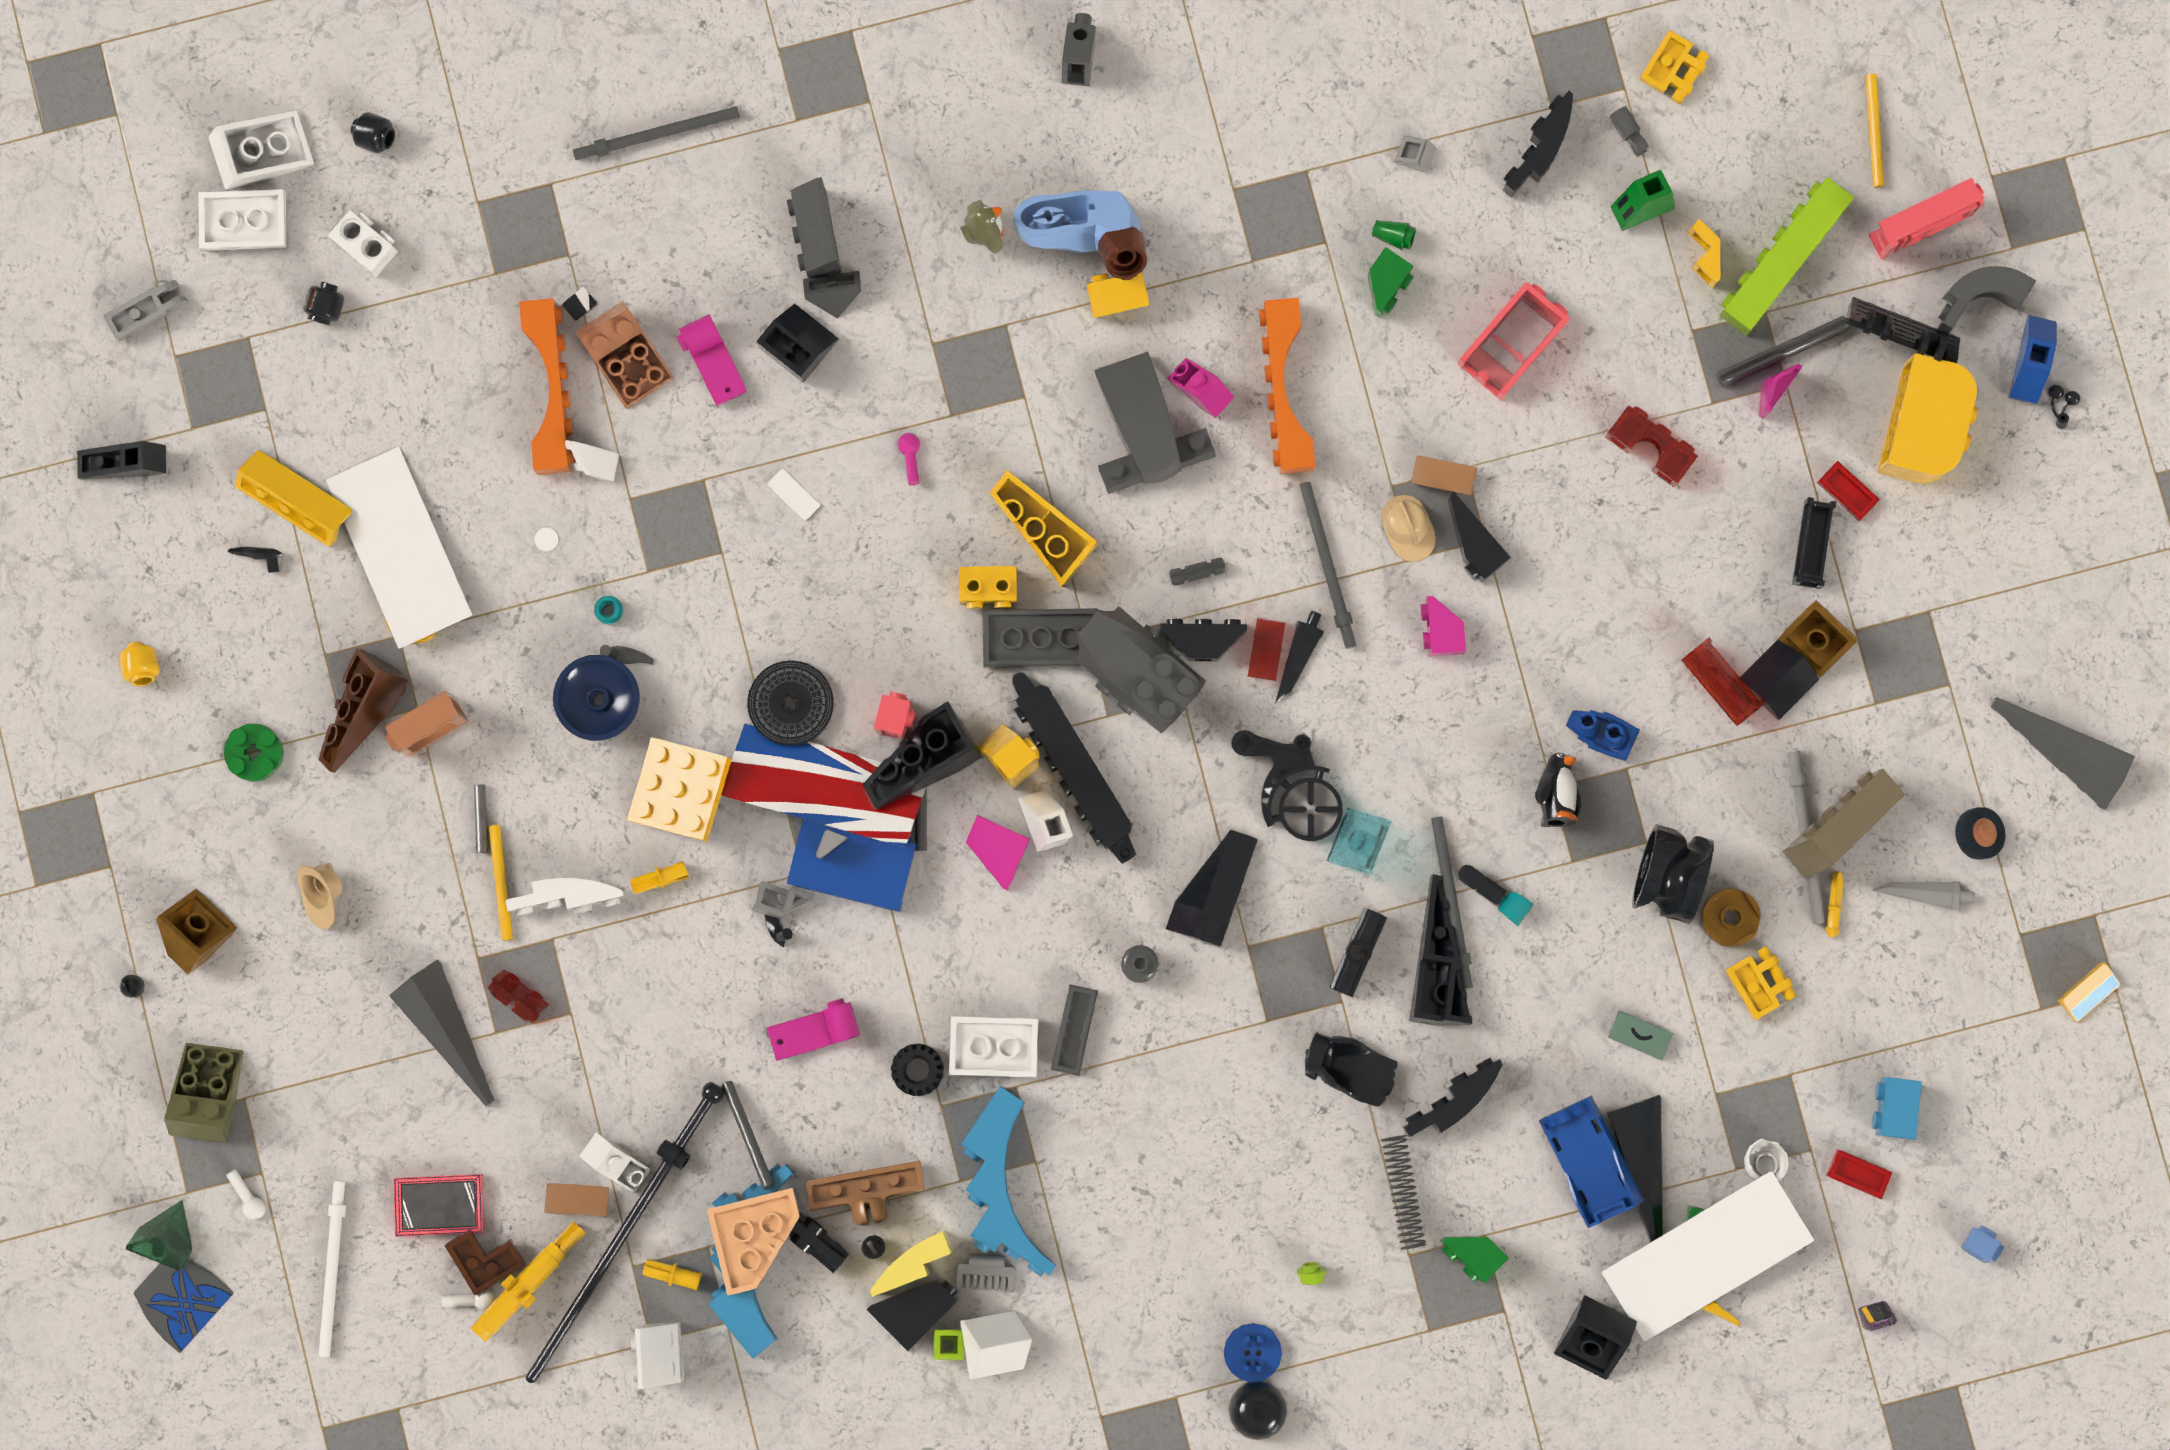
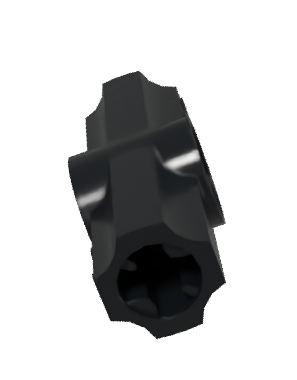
M1364 907L1329 988L1353 998L1387 917ZM1359 944L1365 948L1366 957L1363 960L1358 961L1352 958L1350 951L1353 945Z
M799 1211L800 1218L789 1234V1239L808 1255L811 1254L834 1273L850 1253L828 1236V1232L810 1216L806 1217Z

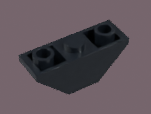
M1166 619V624H1160V633L1190 662H1218L1247 632V624H1241L1239 619H1226L1224 624H1212L1211 619H1196L1195 624H1183V619Z

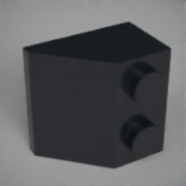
M1584 1295L1574 1310L1554 1354L1607 1380L1629 1347L1637 1321Z

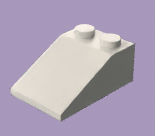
M297 110L216 126L208 137L225 190L254 185L314 164Z

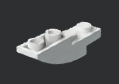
M555 878L531 882L532 894L505 901L507 910L512 913L516 912L517 916L534 913L533 908L544 905L545 910L562 906L561 901L564 900L568 910H575L576 914L593 911L592 906L603 903L604 908L621 904L620 899L627 898V895L621 889L593 880Z

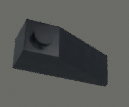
M136 441L77 451L78 479L145 477L165 474L166 445Z
M1454 492L1448 498V503L1462 559L1467 565L1464 567V570L1474 581L1479 579L1483 583L1507 563L1511 557Z

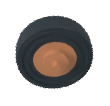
M1977 807L1967 810L1959 817L1955 828V836L1959 848L1972 859L1984 860L1992 858L2004 846L2006 838L2004 824L1999 815L1989 808Z

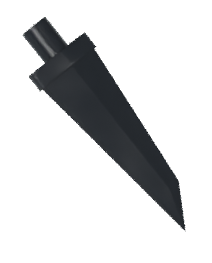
M1311 611L1306 623L1297 621L1275 704L1291 693L1318 641L1323 636L1324 631L1317 628L1321 618L1320 613Z

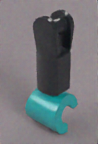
M1464 865L1460 868L1458 873L1459 880L1472 890H1476V893L1494 906L1500 904L1498 910L1516 926L1520 925L1533 907V903L1516 892L1510 891L1508 895H1505L1507 891L1487 876L1485 877L1484 874L1473 866Z

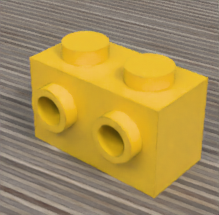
M1143 271L1130 280L1108 277V273L1091 276V282L1086 283L1094 318L1150 305Z
M1017 566L959 567L960 605H965L966 609H983V604H994L995 609H1010L1011 604H1018Z

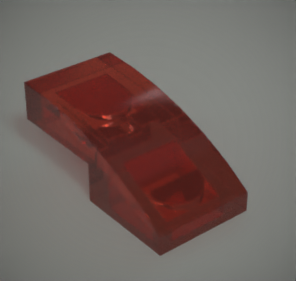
M1257 617L1248 677L1276 681L1285 622Z

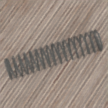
M1407 1135L1381 1139L1382 1142L1398 1141L1384 1145L1382 1148L1402 1147L1383 1153V1155L1403 1154L1385 1159V1162L1403 1161L1388 1165L1386 1169L1407 1167L1387 1173V1175L1408 1174L1388 1180V1182L1408 1181L1390 1186V1189L1409 1188L1391 1193V1196L1409 1195L1394 1199L1392 1202L1413 1201L1393 1207V1209L1414 1208L1394 1215H1414L1396 1220V1223L1415 1222L1397 1227V1229L1419 1228L1398 1234V1236L1419 1235L1401 1240L1399 1243L1420 1242L1401 1247V1250L1426 1246L1425 1240H1414L1425 1235L1424 1233H1413L1423 1229L1422 1226H1413L1421 1223V1219H1412L1420 1216L1421 1213H1408L1420 1208L1419 1206H1407L1419 1201L1417 1199H1407L1417 1195L1416 1192H1406L1415 1189L1416 1186H1402L1415 1181L1414 1179H1402L1414 1174L1413 1172H1401L1412 1168L1411 1165H1401L1410 1162L1411 1159H1396L1410 1154L1409 1152H1396L1409 1147L1408 1145H1396L1407 1141L1404 1138Z

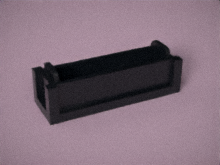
M1811 497L1804 501L1792 585L1816 589L1824 587L1823 573L1833 509L1836 508V501L1824 503L1814 501V498Z

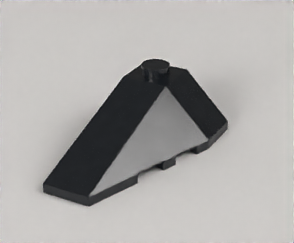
M948 701L924 715L917 722L918 726L910 735L901 740L900 746L888 759H885L862 784L875 809L878 810L949 777L983 757L971 734Z
M1230 830L1175 901L1166 930L1220 948L1258 839Z

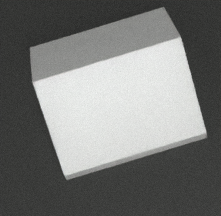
M1015 1311L960 1321L969 1379L1024 1369L1032 1338Z

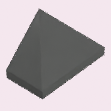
M854 271L803 279L804 297L807 301L838 319L861 292L860 272Z

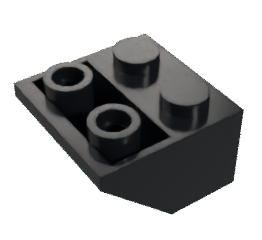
M794 303L773 320L756 343L759 349L804 383L838 342L839 338Z

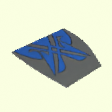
M169 1253L134 1291V1295L145 1317L156 1332L176 1351L181 1353L233 1295V1292L208 1271L188 1260Z

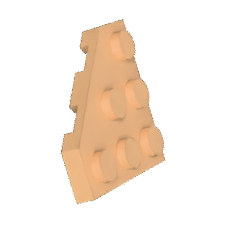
M793 1188L707 1209L727 1296L758 1288L800 1218Z

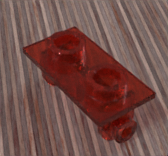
M502 970L494 976L491 984L488 986V989L491 991L490 995L506 1007L512 1000L516 1001L511 1011L526 1023L530 1021L534 1024L540 1017L539 1013L549 1006L543 1000L541 994L535 990H530L520 982V979L515 974L506 970Z

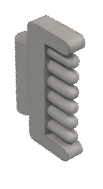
M970 1254L969 1263H959L957 1265L956 1287L958 1289L962 1288L963 1274H965L964 1287L966 1289L970 1287V1276L972 1275L971 1287L976 1289L979 1275V1289H984L985 1276H987L986 1289L991 1290L992 1276H994L993 1289L995 1291L999 1289V1279L1001 1277L1000 1289L1005 1291L1008 1277V1291L1013 1292L1016 1269L1014 1266H1004L1005 1256Z

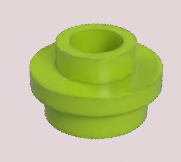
M1318 1262L1303 1263L1302 1267L1297 1270L1300 1282L1305 1285L1320 1284L1324 1281V1275H1326V1268L1320 1266Z

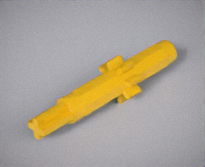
M573 1221L554 1242L551 1241L532 1260L516 1279L510 1274L501 1283L505 1290L485 1310L470 1329L486 1342L521 1305L528 1309L536 1300L532 1295L533 1292L560 1265V1262L567 1256L566 1253L586 1232Z

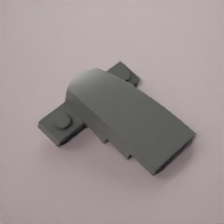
M1148 352L1094 370L1117 432L1129 454L1098 465L1108 494L1142 482L1145 484L1165 481L1179 473L1182 468L1216 457L1206 428L1175 438L1163 392Z

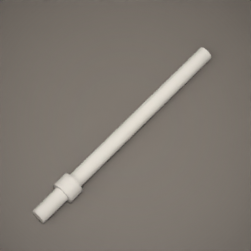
M344 1181L333 1182L332 1204L328 1205L330 1228L318 1357L326 1358L330 1357L341 1226L342 1217H345L346 1205H343Z

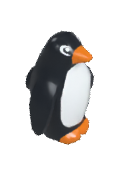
M1557 752L1548 759L1547 766L1535 792L1536 801L1542 808V827H1566L1577 823V816L1581 808V797L1571 772V767L1576 762L1574 757Z

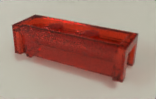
M1708 637L1681 661L1733 723L1738 726L1765 703L1757 699L1711 644L1713 641Z

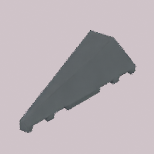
M1998 697L1994 698L1991 705L1993 710L2002 715L2009 722L2010 726L2018 730L2061 773L2067 775L2082 792L2093 799L2099 808L2103 810L2107 808L2123 784L2135 758L2134 755Z
M436 960L411 976L389 996L481 1102L488 1107L495 1101L494 1096L486 1081L485 1073L481 1068L465 1022L453 997L450 984L445 977L442 964L439 960Z

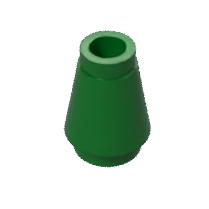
M1376 220L1372 237H1376L1400 250L1404 248L1410 250L1414 242L1416 227H1412L1410 223Z

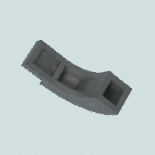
M1990 266L1974 270L1959 279L1943 296L1942 299L1952 305L1947 303L1939 314L1938 318L1942 321L1938 329L1949 333L1954 328L1968 303L1977 298H1994L2016 310L2023 304L2036 280L2021 271L2002 266Z

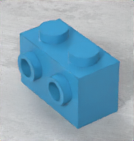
M1881 1077V1083L1877 1082L1875 1088V1099L1879 1100L1878 1112L1874 1111L1872 1117V1129H1876L1875 1135L1916 1140L1922 1081Z

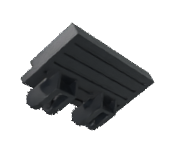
M1852 297L1848 306L1846 324L1862 329L1863 333L1878 335L1884 341L1888 339L1917 350L1918 354L1924 355L1925 353L1933 356L1934 360L1939 362L1945 360L1957 363L1960 337Z

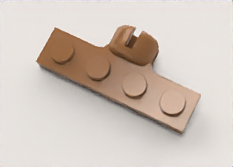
M920 1160L805 1181L810 1211L844 1205L850 1206L853 1221L861 1226L869 1225L867 1209H871L872 1219L875 1221V1224H878L887 1218L886 1200L888 1198L925 1191Z

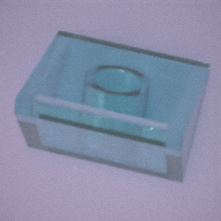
M1347 807L1326 861L1368 878L1372 873L1392 821Z

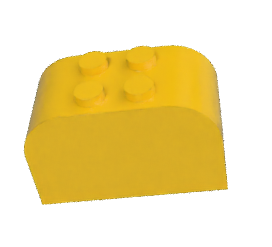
M1917 353L1913 354L1904 363L1877 473L1914 483L1928 484L1942 478L1959 463L1963 451L1967 452L1970 446L1972 435L1968 434L1970 423L1974 424L1978 413V407L1974 406L1977 396L1976 382L1972 374L1965 367L1945 360L1939 362L1934 360L1933 357Z

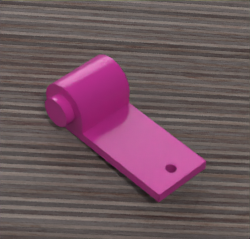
M710 314L679 328L681 334L676 336L683 352L689 349L716 406L747 392Z
M844 998L827 1003L828 1009L767 1027L776 1061L861 1036L851 1002L845 1003Z

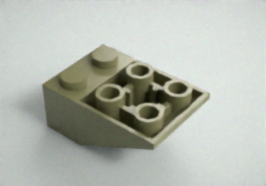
M193 1043L185 1044L164 1118L169 1135L222 1143L227 1142L234 1116L243 1050Z

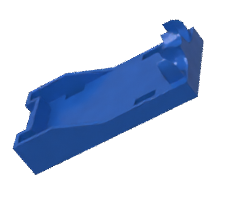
M1592 1095L1539 1120L1565 1172L1574 1202L1587 1228L1635 1208L1644 1202ZM1595 1118L1602 1130V1132L1600 1133L1596 1128L1597 1125L1593 1122V1119ZM1555 1137L1557 1138L1562 1150L1560 1149ZM1581 1190H1583V1192H1584V1194H1585V1196H1586L1588 1202L1586 1201V1199H1585V1197H1584V1195H1583V1193H1582Z

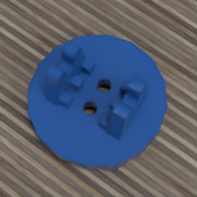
M1256 1323L1244 1324L1234 1329L1227 1338L1223 1351L1225 1363L1231 1373L1239 1379L1248 1382L1263 1381L1273 1375L1280 1365L1282 1356L1281 1344L1275 1333L1266 1326ZM1249 1350V1355H1245L1244 1351ZM1260 1350L1261 1355H1256V1351Z

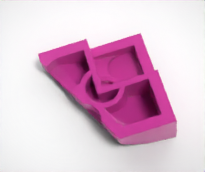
M977 815L966 843L998 881L1000 886L1008 891L1030 839Z

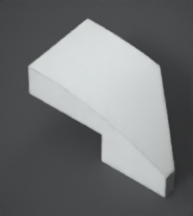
M565 441L566 448L572 451L576 460L573 464L576 471H584L585 475L603 481L614 482L619 457L618 453L575 441Z

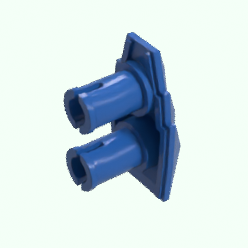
M1573 710L1566 724L1570 730L1578 735L1577 739L1588 744L1589 749L1623 761L1627 760L1640 732V729L1605 711L1600 713L1590 710V712Z

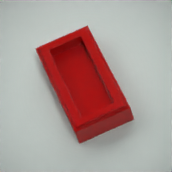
M1839 461L1817 482L1858 521L1880 500Z
M1837 1149L1826 1176L1878 1199H1882L1893 1172Z

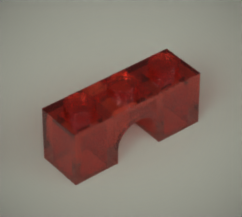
M1628 405L1605 438L1627 454L1639 442L1653 444L1658 450L1659 458L1651 471L1669 485L1675 487L1698 457L1694 453L1695 449L1686 441L1681 440L1679 442L1670 436L1672 432L1660 423L1655 425L1648 420V414L1637 406L1632 408Z

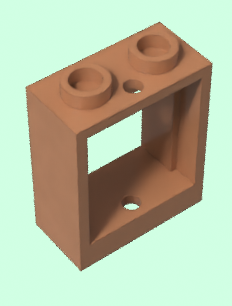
M443 691L385 726L388 732L385 739L393 751L396 750L399 754L403 753L410 757L468 722V719L455 697Z

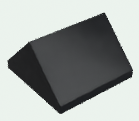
M1777 639L1737 681L1779 721L1815 685L1819 678L1803 655Z

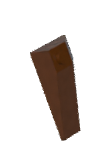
M360 648L356 649L344 673L342 682L346 683L343 697L342 700L336 699L334 706L337 709L335 723L328 726L318 759L332 773L339 769L396 706L400 696L404 694L408 679L397 668Z

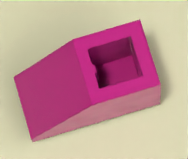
M1185 358L1167 378L1195 405L1214 418L1234 398L1217 376L1188 358Z
M1427 596L1425 604L1420 606L1421 620L1427 621V632H1423L1424 650L1429 649V657L1464 654L1466 652L1464 622L1434 596Z

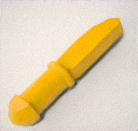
M1834 871L1832 874L1827 927H1825L1826 934L1830 938L1836 937L1840 932L1839 921L1840 912L1842 911L1840 907L1843 896V876L1840 871Z

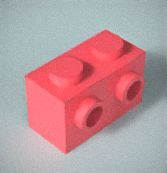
M890 691L889 696L882 694L874 725L877 734L902 740L906 737L908 728H914L917 713L913 709L911 701H908L907 695Z

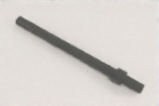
M735 106L610 140H605V138L595 140L594 144L573 149L575 160L595 155L602 157L609 155L610 151L740 117L738 107Z
M1304 482L1299 486L1335 609V624L1337 628H1340L1345 648L1350 649L1357 646L1351 627L1353 620L1351 613L1346 610L1311 482Z
M1443 817L1431 818L1440 872L1443 877L1442 883L1445 899L1448 901L1449 918L1451 926H1453L1462 968L1464 989L1473 988L1469 968L1472 962L1470 953L1466 951Z

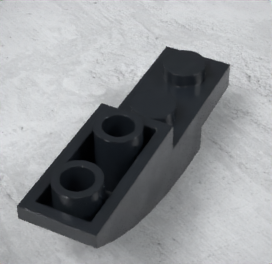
M1570 91L1564 97L1558 95L1548 107L1551 110L1549 115L1545 119L1540 116L1530 130L1533 131L1530 141L1537 147L1531 145L1521 157L1524 160L1522 165L1518 169L1513 166L1503 179L1506 181L1503 191L1510 197L1517 192L1529 176L1539 183L1554 161L1570 122L1573 93Z
M1490 1057L1477 1064L1476 1068L1478 1071L1467 1076L1466 1072H1463L1452 1078L1450 1081L1453 1085L1447 1088L1452 1099L1448 1100L1444 1096L1431 1104L1433 1110L1424 1115L1420 1110L1407 1117L1406 1121L1408 1124L1402 1126L1406 1135L1411 1137L1432 1124L1435 1125L1439 1133H1442L1465 1117L1481 1101L1494 1083L1503 1065L1500 1059L1493 1062Z

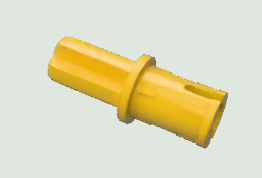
M684 861L660 869L655 867L656 871L632 878L630 884L634 894H638L660 886L662 889H665L664 886L689 879Z
M647 1259L643 1268L644 1276L668 1282V1286L675 1284L693 1289L694 1291L698 1290L702 1278V1273L677 1267L678 1264L676 1263L672 1266Z

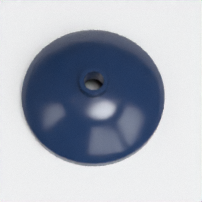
M588 655L570 663L559 675L553 691V706L561 724L573 735L589 741L608 740L624 732L635 719L640 704V691L632 672L622 662L606 655ZM597 695H603L604 702L601 705L594 703Z

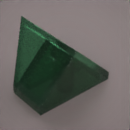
M183 1200L140 1226L126 1245L125 1250L180 1271L192 1253V1244Z

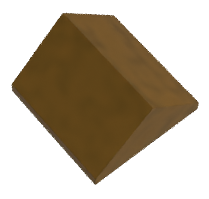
M1817 600L1810 604L1778 638L1803 655L1815 674L1820 678L1859 640Z

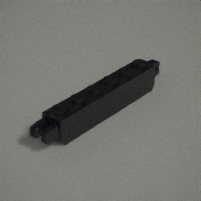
M1015 673L1012 678V684L1019 698L1015 699L1018 707L1014 708V711L1022 724L1027 721L1033 731L1029 735L1037 748L1043 746L1048 756L1044 757V760L1052 773L1056 770L1059 772L1063 779L1059 784L1066 796L1073 795L1078 803L1074 809L1081 821H1089L1093 828L1089 831V834L1097 847L1103 844L1105 849L1109 848L1121 864L1131 860L1136 856L1128 836L1131 833L1132 823L1050 689L1043 685L1034 687L1025 673Z

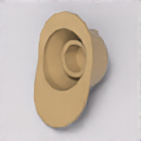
M1401 495L1389 500L1382 509L1381 521L1392 549L1397 556L1405 561L1416 562L1425 559L1433 551L1436 541L1434 528L1426 509L1419 500L1412 496Z
M324 863L314 868L307 865L301 866L297 870L296 876L306 914L316 927L329 929L335 922L334 902L342 893L341 881L331 863Z

